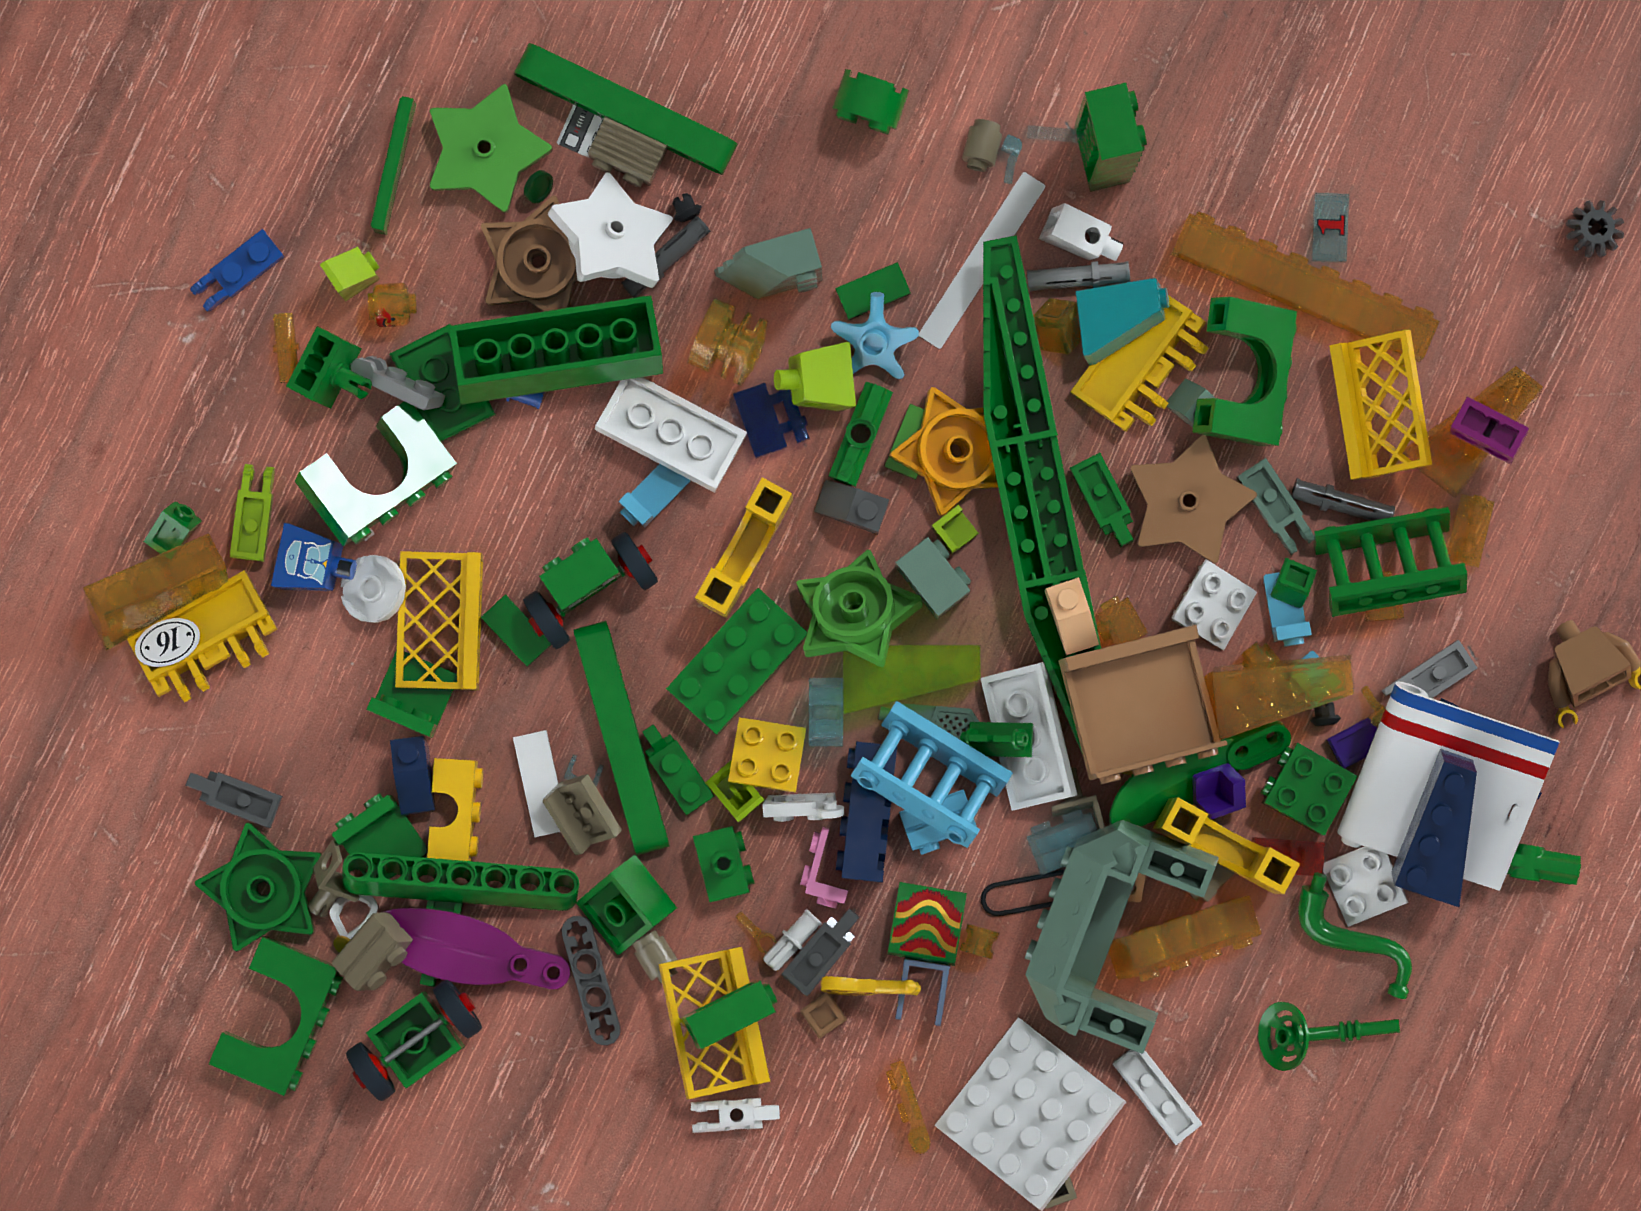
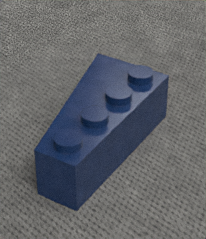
M856 741V749L849 748L847 768L854 771L862 757L872 761L882 744ZM897 746L883 768L893 776L895 773ZM852 778V782H845L843 802L850 803L848 816H841L839 836L846 837L845 851L838 850L836 870L842 871V878L883 883L891 801L873 790L862 787L856 779Z
M1440 749L1391 871L1394 886L1460 907L1477 776L1472 759Z

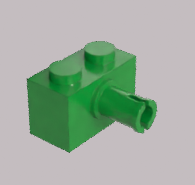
M317 326L286 387L331 409L341 389L346 390L359 399H363L368 395V392L359 388L358 385L371 390L372 382L370 379L353 372L350 368L353 360L358 358L362 348Z
M730 826L693 836L709 902L749 893V885H753L755 882L750 864L743 866L740 852L746 851L742 832H735L734 827Z

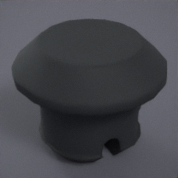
M688 193L682 194L683 201H680L679 197L673 200L672 204L676 210L674 220L686 222L700 214L702 206L695 205L691 195Z
M1331 700L1325 701V707L1322 701H1317L1313 705L1315 717H1312L1310 721L1315 726L1334 725L1341 719L1339 715H1335L1334 703Z

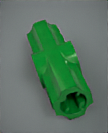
M865 382L828 477L856 488L893 395L892 391L879 385ZM865 426L868 428L871 434L869 440L865 443L855 442L851 438V432L855 427Z
M1519 843L1507 874H1510L1509 877L1538 882L1542 879L1555 883L1577 885L1581 869V856L1546 851L1544 847Z

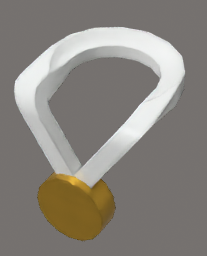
M359 895L358 901L366 903L370 907V912L365 920L349 933H347L339 915L343 906L351 900L339 897L331 907L330 917L339 933L333 942L338 952H341L372 913H377V901L372 896Z

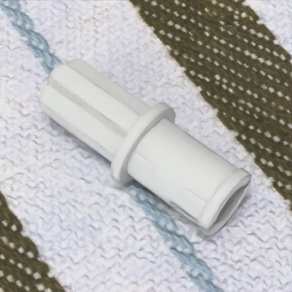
M806 909L803 915L787 932L785 930L782 931L784 935L764 955V962L773 970H779L798 948L800 950L803 949L801 945L823 923Z

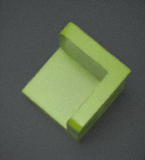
M959 505L931 526L933 532L951 555L979 534L963 514V510Z

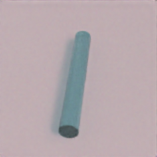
M1028 125L1027 131L1028 139L1072 143L1082 141V135H1085L1084 131L1076 132L1075 129Z

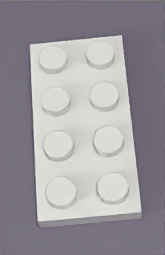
M643 377L621 380L595 425L596 431L714 493L747 435L746 431Z
M1044 662L980 678L991 722L1033 723L1032 757H999L1001 765L1013 772L1006 784L1011 810L1077 796L1052 685Z

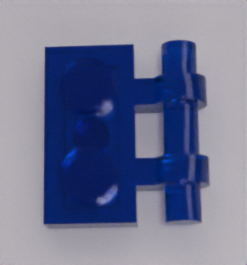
M762 383L733 394L756 459L788 448L784 434L793 432L797 443L810 439L806 426L809 425L806 416H802L799 406L793 404L791 389L779 390V392L769 395L766 384ZM783 403L789 421L779 424L773 406Z

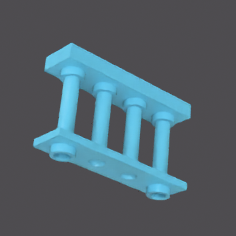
M896 701L881 726L888 729L889 733L873 760L869 761L862 757L850 776L856 779L862 787L877 792L942 832L951 842L968 848L980 831L971 822L988 793H991L997 797L1008 783L1013 772ZM904 739L917 747L918 751L900 780L883 768L899 741ZM933 757L946 765L947 770L929 798L914 789L913 785L929 758ZM962 775L975 783L976 788L960 816L942 806L958 776Z

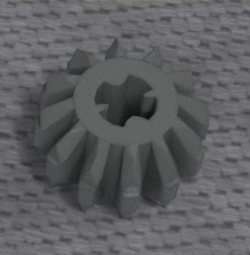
M1590 200L1584 203V211L1576 207L1572 211L1576 219H1568L1566 221V226L1575 229V231H1571L1566 235L1567 240L1577 238L1579 242L1574 245L1573 250L1577 252L1585 246V257L1587 258L1593 255L1594 249L1600 258L1606 255V248L1611 251L1618 248L1614 239H1622L1624 237L1622 231L1615 229V227L1621 226L1624 220L1622 218L1613 220L1611 216L1616 213L1617 209L1612 207L1605 212V201L1602 200L1597 203L1596 208H1594ZM1588 223L1590 225L1598 223L1601 226V229L1598 231L1600 233H1596L1594 236L1590 234L1588 230L1592 226H1589Z

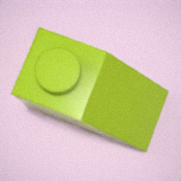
M358 247L320 264L337 292L345 301L379 280L375 273L380 268L369 251L363 254Z

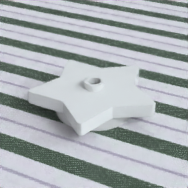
M609 172L605 173L589 199L556 204L549 210L548 216L568 237L571 252L576 260L577 280L579 282L599 277L611 279L625 277L647 287H655L659 281L654 244L672 222V216L635 204Z

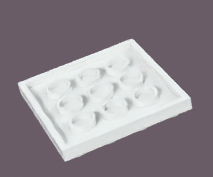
M1018 1017L934 1126L1035 1207L1043 1211L1126 1104V1101Z

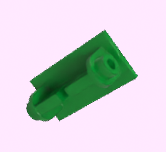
M970 722V728L961 733L960 740L985 756L1032 757L1033 723Z

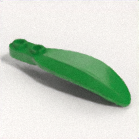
M1267 720L1236 735L1220 736V740H1226L1227 745L1217 748L1218 755L1199 759L1197 753L1185 756L1186 763L1166 768L1165 761L1152 764L1154 769L1152 772L1136 776L1132 774L1120 788L1113 801L1109 814L1110 825L1124 820L1141 827L1156 821L1168 798L1178 797L1191 805L1194 804L1192 784L1194 774L1229 763L1239 772L1278 756L1291 743L1289 730L1278 720ZM1274 732L1272 737L1266 738L1269 733ZM1244 746L1241 751L1236 752L1239 747Z

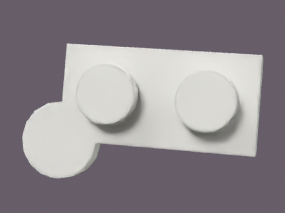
M835 793L768 795L762 804L763 817H774V821L778 822L793 820L794 816H807L808 820L837 818L844 815V806L837 805Z

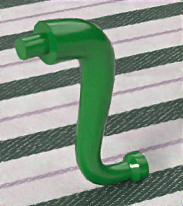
M1315 872L1311 884L1303 885L1300 892L1298 917L1303 930L1310 938L1321 945L1346 951L1381 954L1395 960L1398 967L1395 982L1389 984L1387 992L1396 998L1406 999L1409 994L1407 985L1412 972V962L1408 952L1391 939L1347 930L1327 922L1324 918V910L1329 894L1323 890L1327 876Z

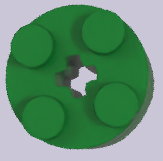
M845 69L832 107L837 110V118L853 124L857 123L858 118L868 121L869 129L886 135L889 134L890 129L896 130L909 90L902 88L901 93H897L893 83L858 72L856 78L851 77L852 71Z

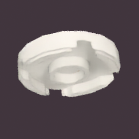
M369 555L357 558L354 578L352 580L342 578L341 581L343 605L350 615L360 621L379 623L390 619L399 610L405 597L406 584L402 571L395 562L384 556Z

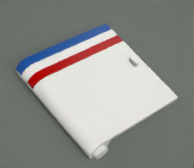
M1398 681L1394 685L1337 833L1342 837L1341 841L1348 846L1360 848L1362 845L1397 857L1440 749L1472 759L1477 771L1463 879L1500 891L1560 742L1429 698L1428 694L1421 688ZM1512 805H1514V807L1512 808V811H1511V813H1510V816L1508 817L1509 812H1510V810H1511V807H1512Z

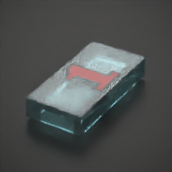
M1314 194L1312 261L1347 262L1349 194Z

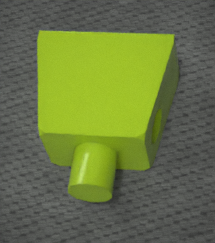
M850 342L798 353L789 357V369L776 370L774 372V386L776 390L791 389L792 402L796 406L834 411H845L856 406Z

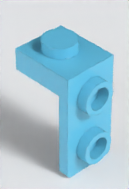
M659 464L631 494L627 492L619 500V503L624 507L620 513L633 526L639 522L645 528L691 480Z
M1279 572L1264 575L1263 581L1274 642L1283 641L1284 647L1304 644L1303 637H1308L1312 633L1310 621H1305L1303 607L1297 608L1271 597L1270 594Z

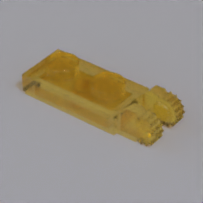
M898 1058L890 1061L891 1070L885 1072L891 1090L899 1089L903 1102L898 1103L897 1108L902 1122H910L911 1129L907 1137L911 1148L916 1154L919 1153L921 1155V1153L928 1152L931 1141L903 1059Z

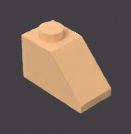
M1079 577L1046 588L1044 591L1066 656L1099 645L1091 612Z

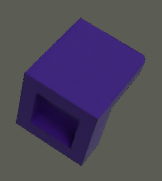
M1229 763L1193 775V803L1200 810L1208 813L1207 817L1209 819H1215L1246 808L1245 779Z

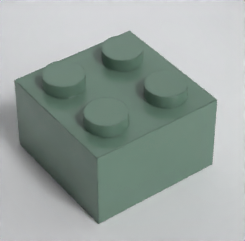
M927 537L896 561L895 568L914 592L921 596L922 602L933 616L939 619L969 595L971 590L968 588V585H970L971 580L960 566L955 569L952 568L946 560L950 554L938 539L932 542Z

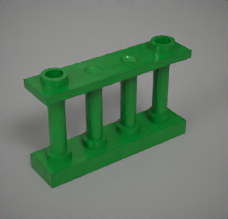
M1449 507L1440 509L1429 508L1423 512L1340 527L1329 526L1322 530L1314 531L1315 554H1329L1337 585L1329 587L1331 616H1341L1467 593L1468 573L1465 563L1451 564L1443 532L1450 531ZM1429 535L1438 568L1419 571L1416 567L1409 539ZM1395 541L1404 574L1385 577L1376 545ZM1362 547L1370 580L1351 583L1342 551Z

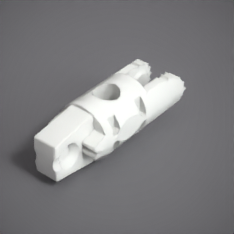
M761 1098L691 1102V1111L707 1112L708 1110H718L719 1122H697L693 1124V1133L735 1129L763 1128L762 1120L780 1119L779 1105L761 1106ZM736 1108L742 1111L741 1119L733 1121L730 1118L731 1111Z

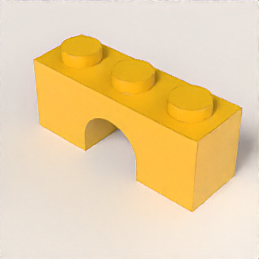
M434 758L432 792L445 793L453 797L458 806V814L456 819L448 826H429L427 858L471 861V857H477L479 838L478 836H473L474 823L480 822L481 802H475L476 788L482 789L483 768H478V761Z

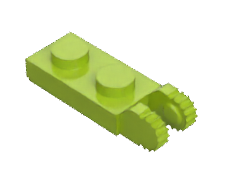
M245 464L241 490H238L230 558L265 562L274 496L271 493L274 484L275 468L266 467L263 473L262 492L251 491L255 473L254 466Z

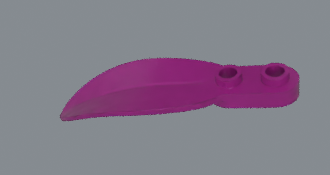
M397 908L384 911L391 914L400 924L399 926L413 939L412 943L406 948L408 954L401 963L423 974L463 984L488 985L514 980L547 989L561 988L569 979V965L560 955L520 946L505 932L475 918L449 911L425 908ZM518 958L526 960V967L522 970H516L513 966L514 961ZM552 966L559 968V975L556 978H549L547 976L548 968Z

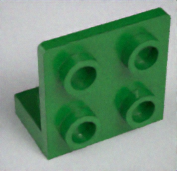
M396 650L376 698L371 697L366 710L433 738L454 689L396 688ZM404 651V660L410 655L409 653H407V652H405V651ZM415 657L404 666L403 681H417L427 672ZM423 660L429 668H431L434 665L428 661ZM438 667L434 671L443 682H457L456 673L442 667ZM431 675L424 680L437 682Z

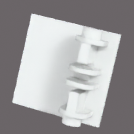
M1205 559L1202 566L1198 567L1199 571L1192 583H1189L1187 592H1184V597L1179 606L1173 611L1172 621L1182 627L1196 625L1199 636L1224 651L1257 591Z
M1363 846L1320 864L1324 874L1327 876V881L1348 927L1409 903L1403 888L1394 886L1391 874L1393 865L1387 853Z

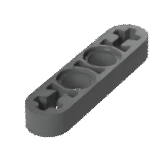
M573 916L563 924L562 936L589 1033L597 1044L603 1046L610 1045L619 1038L621 1025L594 929L586 917ZM578 921L580 926H586L587 932L582 934L583 942L586 944L591 941L593 949H582L573 954L572 946L576 947L579 945L575 936L570 937L568 934V930L573 928L572 922ZM583 954H590L596 960V969L590 974L582 973L577 967L578 958ZM592 987H599L606 994L604 1004L599 1007L591 1006L586 1000L587 992ZM610 1007L611 1015L605 1014L604 1016L608 1025H614L615 1031L610 1033V1039L605 1040L603 1035L597 1036L596 1029L601 1027L599 1016L592 1020L590 1012H601Z

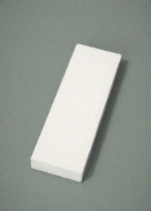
M547 730L513 737L534 837L561 832L543 804V798L558 784Z
M1129 1049L1112 1063L1175 1145L1203 1125L1146 1051L1141 1054Z

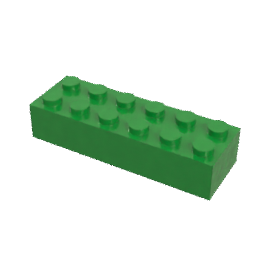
M1127 83L1088 91L1084 94L1074 129L1090 192L1129 183L1133 173L1136 172L1135 168L1138 167L1142 152L1145 151L1144 146L1147 145L1143 125H1137L1135 120L1136 112L1139 111L1134 90L1128 92Z
M651 295L449 326L461 405L663 374L662 352Z

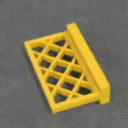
M1402 330L1353 342L1329 345L1351 480L1379 477L1380 475L1432 465L1411 330ZM1401 339L1403 353L1398 361H1396L1386 352L1393 340ZM1368 346L1376 353L1369 367L1362 363L1359 348ZM1382 359L1394 367L1386 381L1374 373ZM1400 372L1407 377L1408 387L1403 395L1392 387ZM1370 379L1382 387L1374 401L1367 396L1366 386ZM1388 392L1399 400L1391 415L1380 407ZM1405 406L1413 412L1414 420L1409 428L1397 420ZM1376 412L1387 420L1380 434L1372 429L1371 420ZM1393 426L1404 434L1397 449L1385 440ZM1410 440L1418 445L1420 460L1411 461L1403 454ZM1381 446H1383L1393 455L1386 467L1379 468L1377 453Z
M400 551V570L404 576L406 589L404 600L398 610L396 688L479 691L484 556L482 553ZM408 559H422L431 569L417 583L407 574ZM428 560L440 561L435 566H433ZM447 560L461 561V574L451 584L437 571ZM433 573L447 586L434 600L419 587ZM407 579H408L409 582L413 585L408 591H407ZM459 582H460V594L453 588V587L456 586ZM417 589L429 604L417 616H414L406 608V599ZM451 590L460 599V607L451 617H448L436 603ZM434 607L446 621L431 634L418 620ZM407 614L412 620L405 626ZM457 616H459V628L452 622ZM416 623L428 638L413 651L405 642V632ZM450 624L459 636L458 643L447 652L435 637ZM433 641L445 655L429 668L417 654ZM404 648L411 653L405 660ZM457 649L458 662L451 656ZM415 657L427 672L417 681H403L404 666ZM448 658L457 667V682H443L434 673ZM431 675L437 682L424 680Z
M742 947L658 964L686 1099L770 1082L758 1021L734 1033L735 1041L729 1051L715 1042L701 1049L695 1058L686 1052L684 1042L688 1038L689 1032L683 1020L679 1018L677 1010L683 999H686L700 1008L711 1001L716 991L724 996L750 983ZM718 959L721 974L716 982L713 983L701 975L700 972L707 961ZM699 963L695 970L688 966L691 964ZM681 967L692 974L683 990L672 984L669 969ZM696 978L711 987L702 1004L687 994ZM722 981H723V984H724V989H722L721 987H719V986L721 985ZM674 992H676L677 994H679V996H678V998L676 999V1001H675ZM681 1026H683L684 1028H686V1030H685V1032H684L683 1034H682ZM710 1046L726 1055L716 1071L701 1062ZM736 1049H737V1051H738V1056H739V1057H737L736 1055H734V1052H735ZM688 1059L693 1062V1064L691 1065L690 1068H689ZM730 1059L741 1065L743 1080L731 1082L721 1075ZM699 1066L713 1075L706 1088L694 1091L691 1076ZM718 1079H719L720 1081H722L723 1083H725V1084H721V1085L714 1086L715 1083H716V1081H717Z

